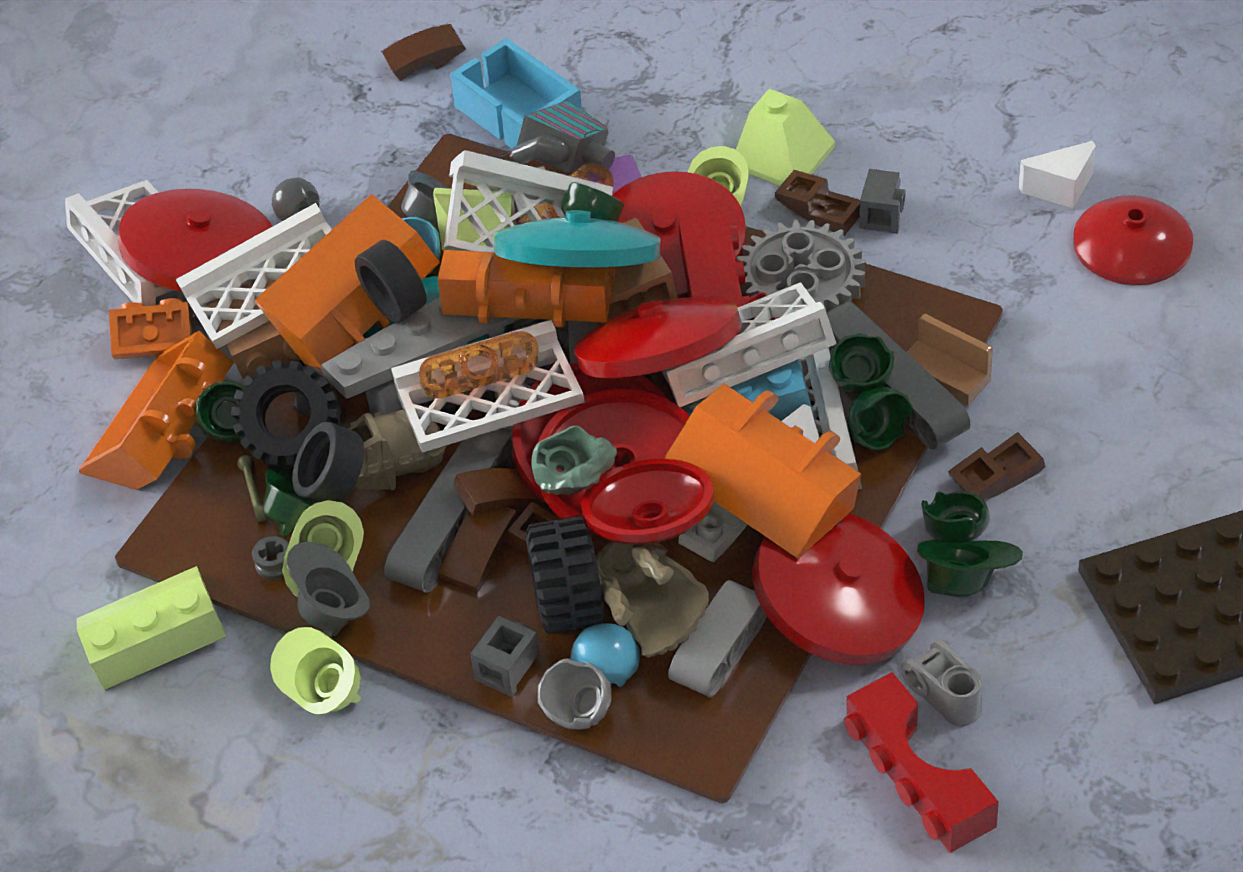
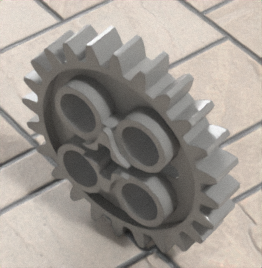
M794 220L792 228H786L779 222L777 223L776 232L765 227L763 228V239L752 235L750 237L751 246L743 245V256H737L736 261H743L745 271V284L740 285L742 296L749 295L751 297L759 292H765L767 295H770L801 282L816 303L821 302L826 312L846 301L852 302V299H859L860 288L865 287L866 262L862 259V249L855 248V239L843 240V230L841 229L831 234L830 224L827 223L820 229H816L814 220H810L806 227H800L799 222ZM795 301L790 302V303L785 304V305H792Z

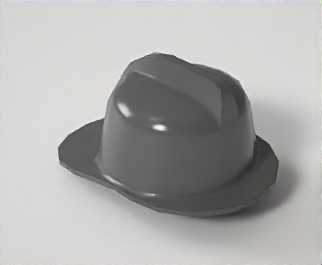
M417 170L410 171L408 174L409 186L403 199L401 210L407 217L416 216L429 221L439 232L433 192L434 188L447 187L423 172Z
M302 542L294 545L289 551L286 565L291 578L299 590L297 609L300 616L308 624L322 629L331 638L338 635L340 630L347 626L351 620L366 614L370 607V599L365 590L360 586L347 562L339 553L317 542Z

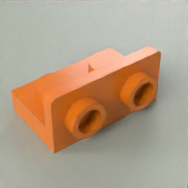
M170 298L161 300L159 305L144 306L142 303L130 302L120 305V309L109 310L111 356L114 360L156 356L192 335L194 312L189 303L183 302L181 299Z

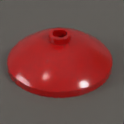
M1124 195L1100 201L1088 208L1076 222L1073 246L1081 263L1097 276L1120 284L1147 285L1166 280L1184 268L1192 254L1193 234L1186 219L1169 205L1145 196Z
M675 459L641 460L619 466L603 474L600 477L599 483L594 484L591 489L585 491L581 502V509L587 526L593 532L606 539L631 545L653 544L678 537L695 527L707 515L713 505L714 488L709 475L694 464Z

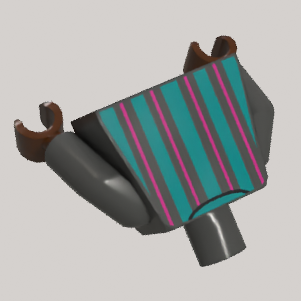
M564 101L524 115L517 146L512 150L502 152L495 158L519 164H525L536 159L565 173L572 174L589 166H593L602 172L607 171L614 162L615 152L605 147L609 133L607 126L571 102Z

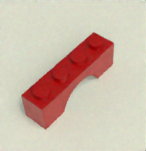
M891 672L847 696V716L844 717L845 727L855 741L861 740L869 750L870 758L876 769L882 774L887 773L893 780L902 802L908 807L913 806L920 814L924 828L933 840L939 839L951 853L997 827L999 801L972 768L961 770L937 768L924 762L913 752L908 742L917 731L918 702L895 674Z

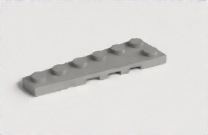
M439 297L403 321L391 324L321 364L322 374L333 387L348 399L393 380L391 370L393 367L466 346L468 341L485 334L489 338L504 333V326L522 319L525 323H528L535 319L491 317L489 324H480L478 316L442 315Z

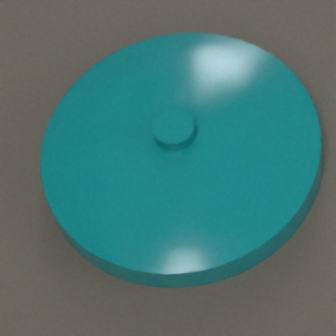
M582 210L566 211L565 218H549L526 222L500 230L494 234V253L497 256L529 264L561 267H617L648 263L660 257L661 239L659 236L631 225L591 218V212Z

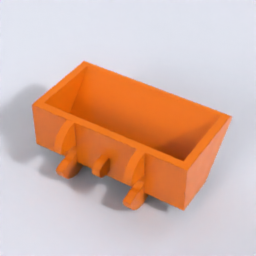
M372 194L255 299V303L306 366L322 369L321 364L365 340L363 334L374 324L381 329L386 328L390 324L386 316L373 304L359 281L354 262L359 254L381 240L390 241L409 259L421 280L440 263L418 232Z
M444 250L438 275L442 315L478 316L480 324H489L491 317L553 320L554 327H564L565 321L607 323L616 267L547 266L504 259L497 256L494 252Z
M200 331L159 353L79 468V473L138 490L157 480L171 459H187L191 457L196 449V443L188 432L196 422L197 398L212 383L224 382L222 380L234 364V361L220 349H216L214 344Z
M723 383L695 407L664 459L685 461L704 470L712 480L715 503L796 558H800L854 509L861 473L830 453L840 442V436L834 432L828 431L824 433L814 443L803 436L804 431L795 425L791 428L768 413L779 400L778 396L769 390L764 391L754 402H751Z

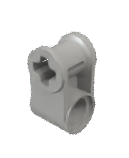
M938 639L930 645L928 652L916 660L908 659L901 664L902 675L908 686L917 695L930 703L947 721L956 725H968L980 717L982 711L981 676L977 670L970 667L960 658L948 643Z

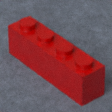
M727 211L679 217V242L688 296L725 298L734 302L737 308L748 304L750 300L749 295L742 296L740 285L745 284L743 261H735L734 250H739L737 227L729 226Z

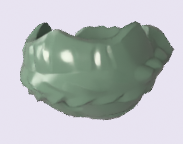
M571 426L566 430L541 440L535 446L531 460L535 482L547 494L573 495L583 489H591L594 484L599 483L601 474L612 467L614 458L617 455V449L605 438H596L594 435H589L579 426Z

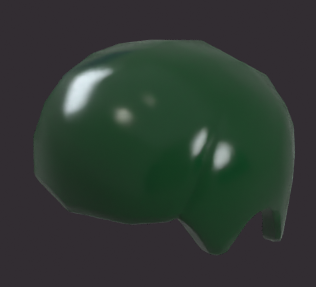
M572 182L569 185L561 201V209L565 217L566 211L582 210L591 212V218L618 222L624 207L622 201L577 182Z
M861 333L845 336L832 348L829 371L839 387L844 391L858 395L870 388L883 387L889 381L894 367V352L887 348L880 336H868Z
M235 381L214 382L198 396L196 401V422L204 435L221 443H232L241 440L235 434L233 425L236 424V420L231 415L232 407L237 406V400L234 398L236 391H242L245 386Z
M876 387L865 390L858 394L851 404L847 422L849 434L856 444L871 451L887 449L897 438L905 435L903 422L907 416L914 414L913 407L908 396L898 390L889 387Z
M938 491L930 505L925 500L921 503L927 533L935 540H947L956 543L974 541L985 531L990 521L986 502L975 493L956 491L944 494Z

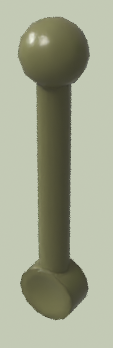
M243 455L238 459L237 466L244 472L257 522H263L266 519L251 469L253 467V459L248 455Z

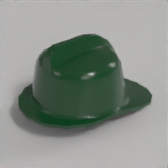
M275 466L269 467L265 473L267 489L262 506L263 513L278 523L280 535L287 537L294 530L302 513L315 503L301 499L295 493L292 470Z
M928 540L919 543L916 550L919 556L927 561L928 591L934 594L966 597L980 592L988 585L994 569L1015 565L1023 557V551L1018 546L1007 542L991 540L957 543L947 540Z

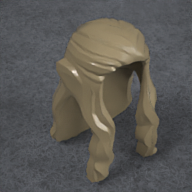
M610 541L599 551L596 556L602 596L605 597V602L611 608L612 616L618 625L624 626L626 624L633 638L640 643L642 655L648 658L656 654L663 655L667 650L672 651L676 649L678 644L689 640V634L697 629L699 619L705 616L706 606H708L709 602L706 586L698 582L688 569L667 556L668 549L659 543L631 545Z

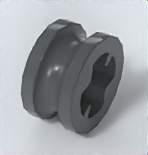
M270 536L261 539L255 544L252 549V557L255 562V569L261 577L269 580L284 577L282 571L284 556L289 545L285 539ZM277 555V560L269 561V556Z

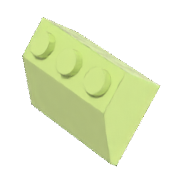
M197 566L76 618L77 632L87 658L104 690L227 637Z

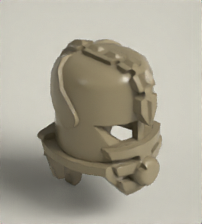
M404 409L381 415L379 411L374 413V417L370 413L363 414L357 421L350 423L348 428L359 434L364 446L363 465L355 484L358 491H379L385 489L393 491L396 488V477L432 470L443 460L446 445L423 453L421 452ZM432 421L424 431L425 435L439 432L440 428L436 422Z

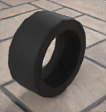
M381 240L355 258V270L366 294L380 312L391 321L399 323L427 303L426 291L416 269L405 254L390 241Z
M322 422L311 430L298 451L293 469V487L299 498L312 503H319L327 500L343 502L348 497L359 478L363 465L364 446L359 434L332 422Z

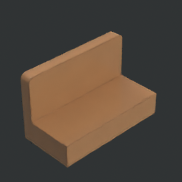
M923 314L919 318L918 340L907 353L959 402L969 406L991 381L993 348L927 314Z

